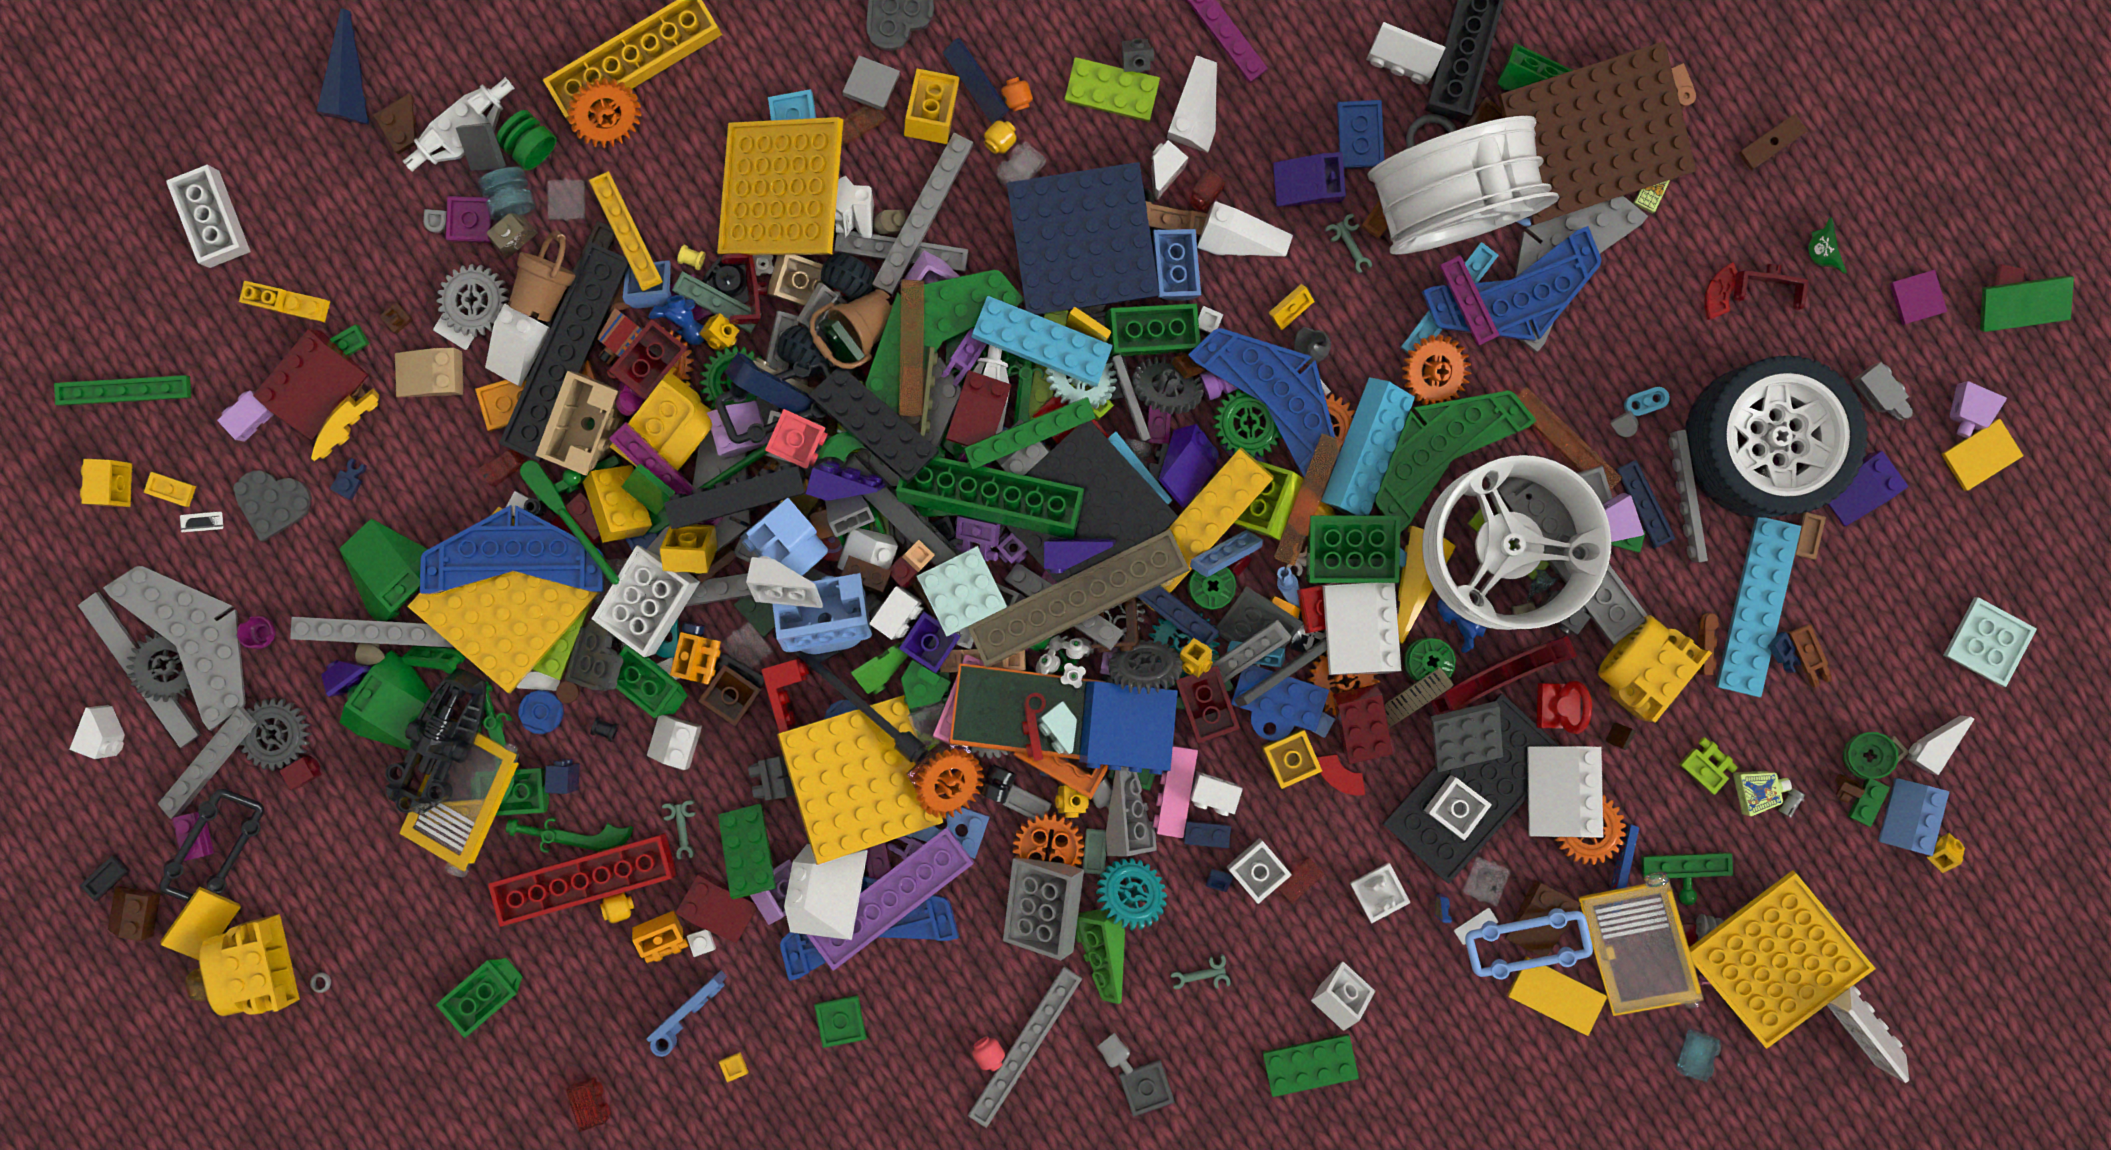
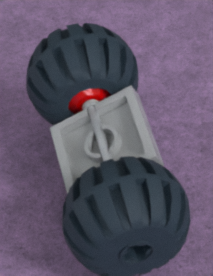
M836 252L824 262L821 270L822 283H818L796 320L806 328L794 325L786 329L779 337L777 343L778 356L792 367L798 361L797 365L809 370V366L816 365L821 360L826 361L829 365L830 361L824 358L813 343V337L809 331L812 315L830 302L834 303L835 306L841 303L848 304L845 300L852 302L871 293L874 288L872 283L875 280L873 270L859 259L847 253ZM827 310L817 318L815 331L832 352L827 338L818 326L822 320L828 319L829 310ZM821 368L811 371L809 376H816L822 373Z

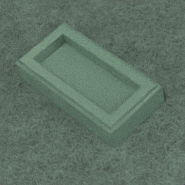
M1086 828L1082 868L1084 873L1101 874L1105 872L1106 830Z

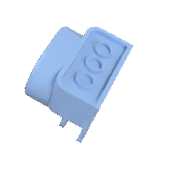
M789 498L781 501L740 536L741 540H743L741 543L749 552L754 551L758 558L767 556L775 559L801 576L818 563L828 552V548L816 535L817 531Z
M861 573L840 577L825 576L817 581L809 580L817 587L823 603L822 608L773 604L777 640L781 648L786 652L802 651L808 654H821L844 650L872 636L871 625L869 624L868 603L862 585Z

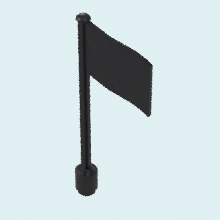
M871 625V631L876 630V628H874ZM776 630L773 633L774 639L777 638ZM844 650L821 654H808L802 651L794 652L889 734L896 743L894 748L909 762L919 764L926 757L928 750L925 748L926 745L910 731L905 733L899 732L821 664Z

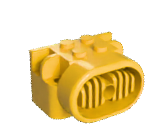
M673 366L628 424L678 471L711 430L712 422L707 413L712 410L704 405L698 393L689 387L690 382L684 383L673 375V372L676 370ZM614 443L611 444L610 448L636 466Z
M1647 615L1644 617L1645 622L1619 640L1608 653L1599 667L1598 675L1610 685V696L1638 720L1656 723L1710 657L1712 652L1700 649L1693 643L1694 641L1690 637H1686L1676 629L1666 628L1653 616Z
M280 914L230 928L224 934L206 938L201 944L199 951L200 970L208 1002L216 1014L228 1016L240 1012H245L249 1015L262 1014L270 1010L276 1012L300 1000Z

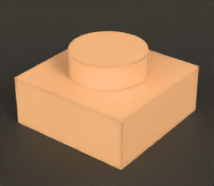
M918 540L902 558L919 572L935 554Z

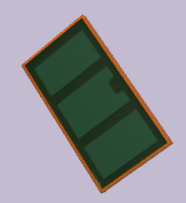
M959 663L949 744L1027 753L1026 744H1029L1028 735H1024L1022 722L1025 721L1026 717L1024 700L1032 693H1039L1044 696L1046 706L1043 711L1035 714L1036 721L1062 701L1077 719L1073 752L1069 755L1058 754L1051 745L1054 741L1049 735L1044 736L1038 728L1042 755L1080 759L1086 684L1088 681H1105L1082 678L1081 687L1075 688L1071 684L1064 685L1060 680L1061 676L1043 675L1042 673L994 667L986 668L985 666ZM1032 697L1029 700V706L1033 710H1038L1041 702L1038 698Z

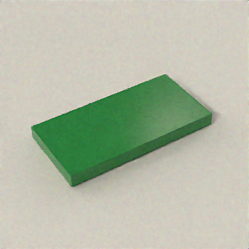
M2067 275L1983 287L1980 330L1988 332L2071 320L2074 277Z

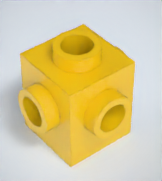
M719 313L708 319L699 335L707 341L710 347L720 351L725 347L729 349L737 341L735 337L740 330L733 324H730L728 318Z
M1193 638L1180 652L1182 669L1187 674H1193L1199 678L1203 672H1208L1213 664L1212 649Z
M1066 785L1058 787V795L1055 798L1058 814H1065V818H1079V814L1086 813L1089 805L1087 797Z
M1947 833L1942 837L1938 836L1933 856L1927 855V859L1944 873L1961 865L1965 847L1958 839Z

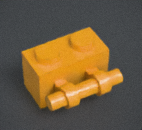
M680 632L670 676L710 685L712 676L715 677L716 670L714 668L717 657H720L721 651L719 648L721 642Z
M674 910L632 927V941L640 957H644L646 963L658 962L663 960L664 956L682 952L681 949L689 946L687 939H683V928Z

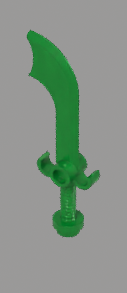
M1027 359L1023 360L1022 368L1013 365L1008 370L1010 375L1013 368L1019 369L1014 425L1020 419L1023 422L1030 420L1029 404L1034 372L1039 370L1041 378H1044L1043 370L1040 368L1032 370V361Z
M842 432L830 437L823 444L818 458L835 457L845 462L850 452L865 447L848 432ZM937 446L939 454L936 457L944 458L945 450Z
M485 682L487 688L484 709L487 717L481 721V725L484 723V727L488 729L490 739L503 745L508 750L502 731V717L505 716L508 721H512V718L507 713H499L496 716L489 695L493 688L492 685H489V682ZM497 756L496 771L494 775L488 781H486L489 787H491L495 779V776L499 770V767L503 761ZM514 775L503 797L502 802L507 798V796L510 794L514 784Z
M549 817L545 821V829L518 824L519 819L514 818L513 820H508L506 833H509V836H515L517 832L541 837L540 849L544 853H549L550 851L549 848L544 847V842H556L601 851L624 844L630 838L634 828L632 826L619 828L607 822L602 832L596 835H584L549 826L548 822H555L556 817Z

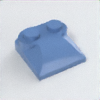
M670 261L653 262L663 283L643 292L631 267H629L625 274L623 289L625 304L636 309L667 304V299L672 296L670 292Z

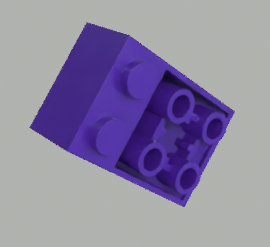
M1342 152L1316 154L1273 163L1276 207L1342 202L1346 197Z
M827 460L812 468L805 494L829 501L875 493L886 487L887 482L882 481L880 476L873 474L865 476L860 474L861 471L851 467L844 469L839 467V463Z

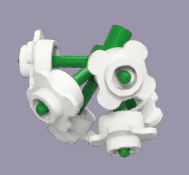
M1059 635L1053 636L1046 648H1049L1048 653L1041 656L1039 661H1037L1036 673L1052 675L1054 672H1063L1064 675L1061 676L1060 680L1064 685L1071 684L1075 688L1081 687V679L1086 670L1083 666L1077 667V663L1083 656L1088 657L1090 653L1094 652V648H1091L1092 643L1085 638H1074L1067 642L1064 639L1068 638V636L1063 638ZM1062 648L1066 649L1067 656L1072 658V660L1066 658ZM1056 651H1058L1064 662L1062 665H1060L1059 657L1055 656Z

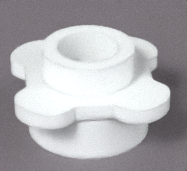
M753 255L756 276L772 274L774 269L773 255Z

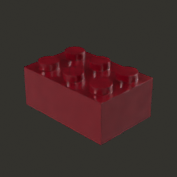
M1374 684L1333 694L1343 753L1349 764L1393 754L1383 696L1377 685Z

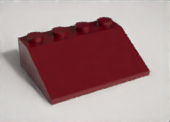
M308 329L253 396L270 412L309 439L315 440L331 412L347 396H352L369 374L334 342L329 340L330 338L321 330Z

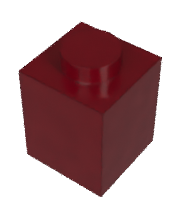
M902 556L888 569L891 571L890 575L903 588L911 587L918 580L917 575L924 573L922 570L917 572Z
M312 756L302 757L280 770L290 790L300 788L322 775L319 763Z

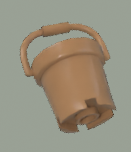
M554 230L547 236L538 256L524 252L519 253L517 260L519 268L508 302L509 307L528 316H536L539 320L546 322L551 321L553 313L567 286H571L575 279V273L561 266L565 253L566 238L558 230ZM553 238L560 243L556 263L543 259Z
M876 289L848 304L841 303L835 306L834 303L830 302L812 315L809 323L810 333L813 337V343L825 359H828L831 363L842 369H853L872 359L870 354L872 347L881 340L893 304L890 306L887 301L890 296L885 291ZM829 310L828 319L840 322L865 357L853 363H843L832 356L833 353L815 331L816 320L822 313Z

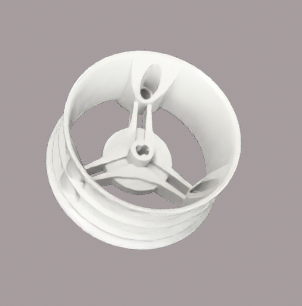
M1514 116L1466 127L1408 148L1373 167L1368 173V178L1375 183L1383 214L1389 228L1390 239L1393 242L1389 249L1390 253H1414L1472 238L1522 220L1557 202L1559 199L1558 194L1549 192L1552 189L1551 185L1542 183L1538 167L1543 164L1544 160L1542 157L1536 156V133L1534 131V127L1537 124L1536 118L1533 116Z
M1526 455L1509 456L1488 462L1462 475L1440 494L1433 504L1425 523L1422 542L1423 560L1429 580L1439 597L1448 607L1464 619L1493 629L1540 628L1558 623L1580 610L1595 594L1602 583L1609 565L1611 532L1608 518L1600 499L1589 484L1576 472L1556 461L1542 457ZM1507 477L1527 479L1542 485L1564 504L1572 517L1577 534L1572 536L1567 543L1544 538L1540 528L1531 518L1521 513L1509 512L1497 488ZM1483 479H1485L1488 484L1485 490H1483L1482 488ZM1490 493L1498 512L1497 515H1493L1485 494ZM1465 494L1477 497L1485 523L1479 529L1475 540V551L1480 565L1468 585L1457 586L1446 566L1443 551V535L1452 508L1460 497ZM1514 540V546L1516 548L1509 549L1510 543L1508 542ZM1544 546L1565 548L1564 556L1545 554ZM1574 548H1578L1581 551L1580 559H1576L1573 556ZM1540 561H1563L1567 570L1571 573L1568 583L1553 600L1536 610L1516 615L1495 613L1493 606L1485 597L1486 593L1501 578L1516 579L1526 576L1539 565ZM1488 571L1492 575L1482 589L1478 591L1474 587L1485 572ZM1469 593L1474 596V603H1472Z

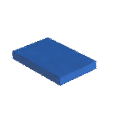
M1382 100L1337 102L1339 152L1343 153L1344 169L1373 168L1384 161Z

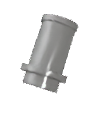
M1792 788L1791 792H1787L1789 795L1778 810L1791 818L1800 802H1804L1803 798L1805 796Z

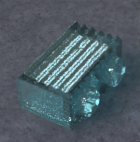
M1688 1028L1676 1070L1683 1075L1708 1082V1078L1712 1077L1714 1073L1713 1064L1715 1056H1718L1721 1050L1720 1039L1714 1035Z

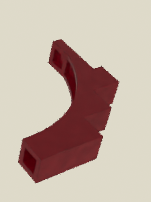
M1568 635L1539 645L1535 644L1518 650L1506 659L1491 663L1474 674L1452 682L1454 685L1430 702L1437 715L1460 710L1502 686L1554 664L1573 659L1577 654Z

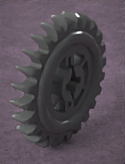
M1157 356L1154 358L1153 364L1150 358L1146 360L1145 364L1141 362L1136 367L1132 376V386L1135 394L1139 395L1138 398L1141 401L1145 400L1144 404L1146 406L1151 405L1153 410L1159 409L1161 413L1167 411L1168 414H1173L1175 411L1176 414H1181L1182 411L1186 413L1190 409L1196 408V405L1200 403L1204 393L1202 390L1203 384H1200L1201 377L1195 379V375L1184 379L1172 364L1174 358H1172L1169 364L1166 362V356L1163 357L1161 363L1158 362Z
M154 631V639L149 635H145L147 643L137 641L140 649L131 648L136 656L127 657L128 660L134 663L126 666L127 669L134 671L128 674L127 677L136 678L131 683V686L140 685L136 692L142 693L146 691L145 698H150L154 694L153 700L155 702L161 696L163 702H168L170 696L174 701H177L178 694L186 697V689L192 690L184 668H182L181 672L178 671V664L182 662L176 645L161 636L157 631ZM168 650H172L178 655L171 658L168 656ZM164 651L163 655L153 658L157 653ZM152 660V669L150 670V662ZM164 661L168 662V664H166V670L161 669L164 666ZM175 673L180 674L176 679L168 682V676H172ZM162 675L164 682L157 681L155 677Z
M1140 640L1139 646H1133L1132 651H1120V648H1118L1117 652H1114L1109 660L1108 670L1111 679L1115 681L1116 685L1121 681L1122 690L1128 684L1130 693L1136 686L1138 694H1140L1141 689L1145 687L1149 695L1151 687H1154L1158 693L1160 684L1167 690V681L1173 686L1174 678L1179 680V675L1182 673V660L1180 655L1176 653V650L1170 648L1168 644L1162 645L1160 641L1153 643V640L1148 642Z
M272 698L270 703L268 699H263L262 706L261 703L256 702L254 709H247V712L257 724L239 745L245 746L241 752L249 753L247 760L254 759V766L261 764L263 770L269 767L272 771L277 770L278 766L282 770L286 767L285 763L289 766L294 763L292 759H301L298 753L307 752L302 745H308L310 742L305 740L304 737L310 736L312 733L306 732L304 729L311 724L302 723L307 718V715L298 716L302 708L292 710L295 705L294 702H290L285 706L286 699H281L278 703L277 698ZM270 718H275L272 725L267 721ZM259 728L262 729V732H261V736H260V737H259V735H258V733H259ZM259 739H262L266 744H268L267 748H265L261 744ZM276 744L280 749L273 751L272 748Z

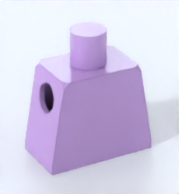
M1969 381L1957 384L1950 412V418L1961 423L1957 434L1970 438L1974 429L1988 428L2007 398Z
M1621 493L1603 504L1610 526L1611 542L1644 535L1631 495Z

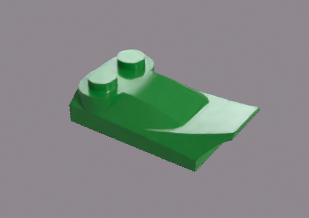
M626 644L619 654L623 657V664L620 667L616 688L653 718L666 714H675L688 697L681 684L649 657H643Z
M544 767L516 769L512 790L500 804L495 816L547 812L549 793H545L546 771ZM495 771L476 772V778L472 780L473 800L486 799L490 790L486 781L494 775Z
M507 958L489 959L440 1000L436 1006L465 1039L518 993L523 977Z

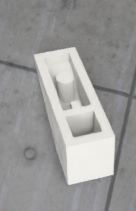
M1960 715L1919 739L1910 747V754L1906 759L1927 773L1939 775L1974 721V718Z

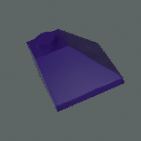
M348 660L333 661L326 667L327 671L321 674L327 696L346 695L351 687L361 683L374 665H360Z

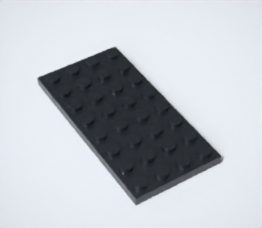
M1502 693L1493 702L1497 701L1500 706L1503 757L1438 772L1434 765L1382 822L1387 829L1448 884L1528 798L1527 747H1560L1542 729L1537 728V725ZM1450 775L1459 779L1492 804L1466 840L1459 838L1424 811Z

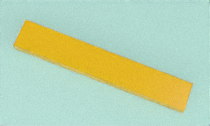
M608 171L589 179L642 292L663 283L610 172Z

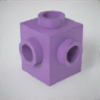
M1007 532L999 539L1000 544L997 546L999 549L998 555L1005 563L1009 561L1013 564L1016 561L1019 564L1028 556L1026 553L1028 548L1012 533L1009 534ZM1011 544L1017 545L1018 549L1016 552L1010 551L1009 547Z

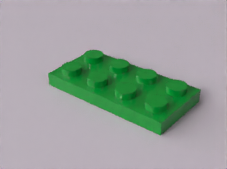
M757 804L718 814L730 897L737 899L776 889L763 806Z
M1348 1033L1262 1052L1272 1097L1359 1079L1351 1039Z

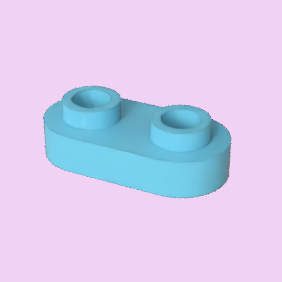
M1654 387L1639 392L1625 400L1624 409L1626 412L1631 410L1634 416L1637 417L1664 408L1669 402V393L1662 387ZM1654 395L1659 398L1657 403L1653 401ZM1633 402H1636L1638 404V408L1636 410L1632 408Z

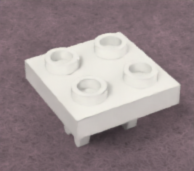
M1389 862L1350 882L1371 923L1411 903Z

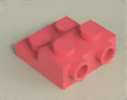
M783 409L765 451L808 469L809 465L814 466L819 455L815 453L818 444L823 446L828 434L824 432L825 427Z

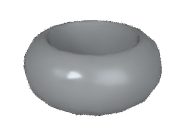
M324 972L316 973L310 980L311 988L317 993L326 992L331 986L330 976ZM318 977H322L325 980L324 988L317 986L316 979Z

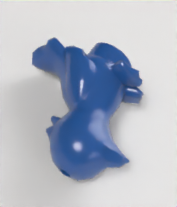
M682 295L671 296L667 299V304L663 307L655 305L649 314L650 319L666 318L673 324L682 327V330H677L676 332L688 344L700 345L705 340L699 335L704 325L696 322L691 310L695 308V300L693 298L685 299Z
M1440 598L1437 603V610L1442 616L1443 621L1448 622L1449 625L1452 623V620L1456 621L1459 631L1464 636L1461 652L1467 653L1474 647V638L1476 636H1484L1486 627L1464 619L1448 607Z

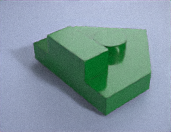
M915 660L911 661L901 678L909 709L940 702L951 683Z

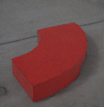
M1734 262L1719 270L1707 287L1704 300L1707 320L1731 311L1729 299L1730 294L1735 288L1736 274L1738 272Z
M1337 754L1317 757L1322 769L1320 774L1332 787L1350 795H1365L1361 772H1351L1345 769L1340 763Z

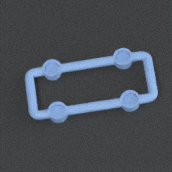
M1559 908L1552 909L1548 916L1498 925L1493 921H1487L1480 929L1471 930L1465 936L1472 970L1480 977L1493 975L1496 979H1505L1513 971L1557 963L1564 967H1571L1578 959L1587 958L1593 952L1585 915L1580 911L1565 912ZM1577 920L1584 947L1582 950L1574 951L1570 947H1562L1556 955L1513 963L1497 959L1491 964V967L1481 968L1474 941L1476 938L1483 937L1487 941H1495L1503 933L1551 925L1559 929L1566 926L1567 921Z

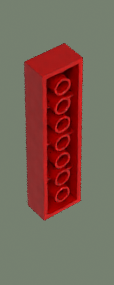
M665 832L501 878L489 883L488 887L499 927L669 880L674 878L677 872Z

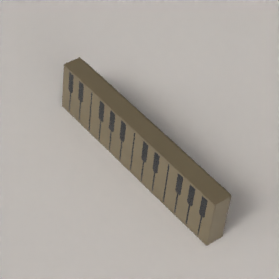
M1440 667L1384 703L1388 729L1454 685Z

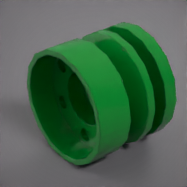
M521 110L511 116L503 124L496 136L499 146L508 155H513L512 159L525 171L541 164L550 155L557 143L555 135L545 126H540V122L528 110Z
M1227 567L1209 577H1205L1196 570H1193L1188 578V595L1201 608H1222L1235 595V577ZM1208 581L1217 582L1215 586L1217 588L1216 591H1208Z
M1420 638L1414 640L1406 647L1403 653L1402 664L1407 675L1417 682L1439 667L1450 678L1455 670L1456 658L1454 651L1444 641L1433 638ZM1429 657L1435 658V661H1433L1434 666L1427 665Z
M1866 732L1852 737L1845 744L1842 752L1843 762L1847 770L1854 776L1862 779H1880L1889 775L1896 768L1899 760L1898 749L1895 743L1886 735L1878 732ZM1870 751L1874 758L1867 762V758L1863 757V754Z

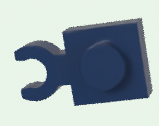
M353 458L347 463V472L340 470L330 487L332 491L349 500L354 498L363 482L357 477L363 474L367 468V465L361 464L356 470L354 465L357 460Z
M1779 632L1768 647L1777 662L1783 663L1786 673H1795L1796 670L1793 666L1801 665L1800 659L1793 654L1796 648L1786 632Z

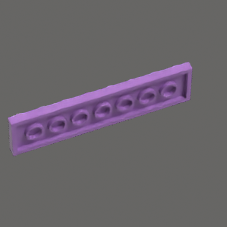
M947 827L860 894L852 940L814 935L807 936L834 971L975 862Z

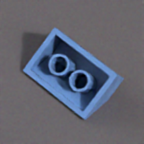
M1196 229L1153 230L1155 267L1160 294L1158 297L1170 301L1193 300L1201 296Z
M1894 778L1878 841L1933 856L1949 791Z

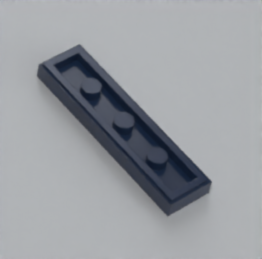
M960 38L955 39L942 53L991 124L1000 120L1009 111V108Z
M1633 460L1615 469L1626 494L1632 497L1639 520L1653 548L1676 539L1637 460Z
M1161 585L1137 596L1189 637L1195 638L1207 646L1219 633L1216 627Z

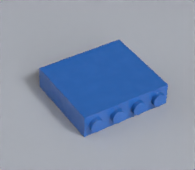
M1088 681L1086 684L1079 762L1087 763L1088 768L1100 769V764L1108 765V770L1121 771V766L1129 767V772L1142 773V768L1149 769L1150 774L1162 775L1163 770L1171 771L1178 691L1159 689L1157 693L1155 688H1151L1148 695L1146 688L1143 687L1141 693L1138 694L1136 686L1130 693L1128 685L1122 690L1121 684Z

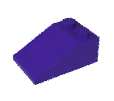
M1196 424L1173 431L1158 479L1182 508L1189 504L1213 472L1219 455L1217 448L1212 445L1205 433Z
M1883 451L1871 452L1862 460V467L1859 468L1858 475L1853 478L1852 484L1847 486V490L1844 493H1840L1838 498L1831 500L1832 502L1828 504L1844 527L1891 500L1908 487Z
M1049 538L1044 541V569H1050V573H1064L1063 571H1066V569L1113 547L1116 539L1072 540Z

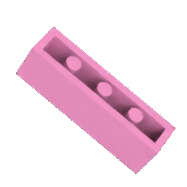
M1173 745L1171 771H1163L1160 778V784L1164 785L1162 793H1158L1156 806H1160L1159 815L1155 814L1153 820V828H1156L1157 834L1178 838L1184 837L1198 753L1197 749Z

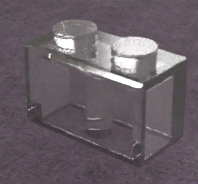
M1025 141L1022 146L1018 144L1011 152L1012 157L1008 162L1003 161L997 168V179L1006 187L1007 182L1032 179L1046 164V158Z

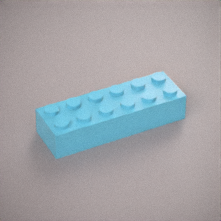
M1369 377L1321 502L1346 515L1369 516L1415 398L1413 395L1389 381Z

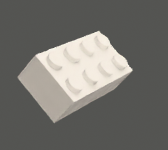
M205 165L166 181L199 264L211 268L251 252L219 170Z
M896 586L869 624L891 640L903 638L912 628L909 625L913 619H918L925 610L922 607L924 602L907 589Z

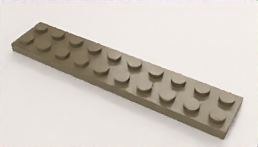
M1169 529L967 627L987 668L1190 571Z

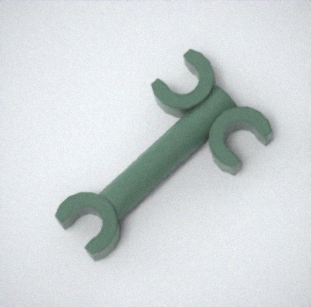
M1349 214L1337 225L1327 226L1325 232L1330 230L1336 232V236L1331 238V242H1336L1342 236L1356 262L1354 269L1356 273L1360 274L1362 272L1360 263H1365L1369 269L1372 267V262L1368 258H1363L1349 233L1354 232L1359 227V224L1355 226L1348 224V220L1354 217L1353 214Z
M687 800L683 804L677 805L672 803L662 805V808H670L672 811L671 815L664 817V820H671L676 816L680 848L676 853L678 860L683 858V850L689 852V858L694 857L695 854L693 847L688 844L685 816L692 817L696 815V812L687 811V805L694 804V800Z
M1220 954L1221 962L1219 964H1215L1212 956H1210L1209 963L1212 967L1211 969L1182 974L1179 971L1171 972V978H1180V982L1173 984V988L1180 989L1184 983L1214 977L1213 984L1216 989L1219 988V979H1225L1227 986H1230V979L1226 975L1224 967L1226 964L1225 956Z

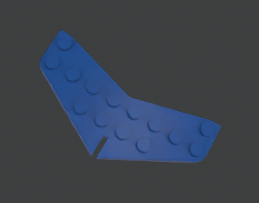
M1586 226L1574 232L1514 279L1474 283L1500 335L1498 337L1535 341L1536 339L1529 323L1531 321L1537 339H1540L1600 267L1601 256L1589 226ZM1433 286L1422 291L1433 322L1439 329L1471 333L1449 286Z
M1222 328L1212 331L1188 354L1197 365L1266 405L1302 476L1310 484L1337 460L1339 450L1316 360L1301 374L1297 372L1312 356Z
M510 505L426 550L421 556L420 594H436L512 571L589 592H604V573L576 537L516 505L515 526H512L513 506ZM597 549L598 552H599V553L602 555V557L604 558L603 553H602L599 549Z
M863 875L860 894L879 879ZM933 894L878 937L950 941L958 939L959 933L950 901L944 896ZM789 932L781 940L780 949L789 981L799 979L826 963L806 934Z

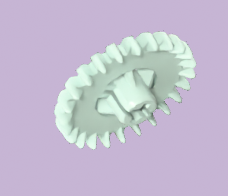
M1113 362L1105 365L1097 387L1072 377L1067 380L1065 374L1050 368L1046 369V374L1049 375L1046 381L1052 383L1049 389L1052 391L1056 390L1054 396L1056 398L1061 396V403L1067 401L1070 404L1088 397L1094 409H1097L1099 404L1105 405L1106 400L1112 397L1111 393L1116 389L1112 385L1116 384L1117 379H1112L1116 374V370L1109 371L1113 366ZM1087 385L1092 388L1088 391H1085V387Z

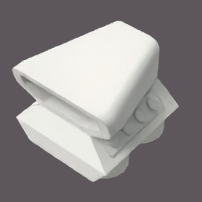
M844 176L838 179L835 214L836 233L846 238L855 227L861 237L871 238L874 217V200L871 187L853 185Z

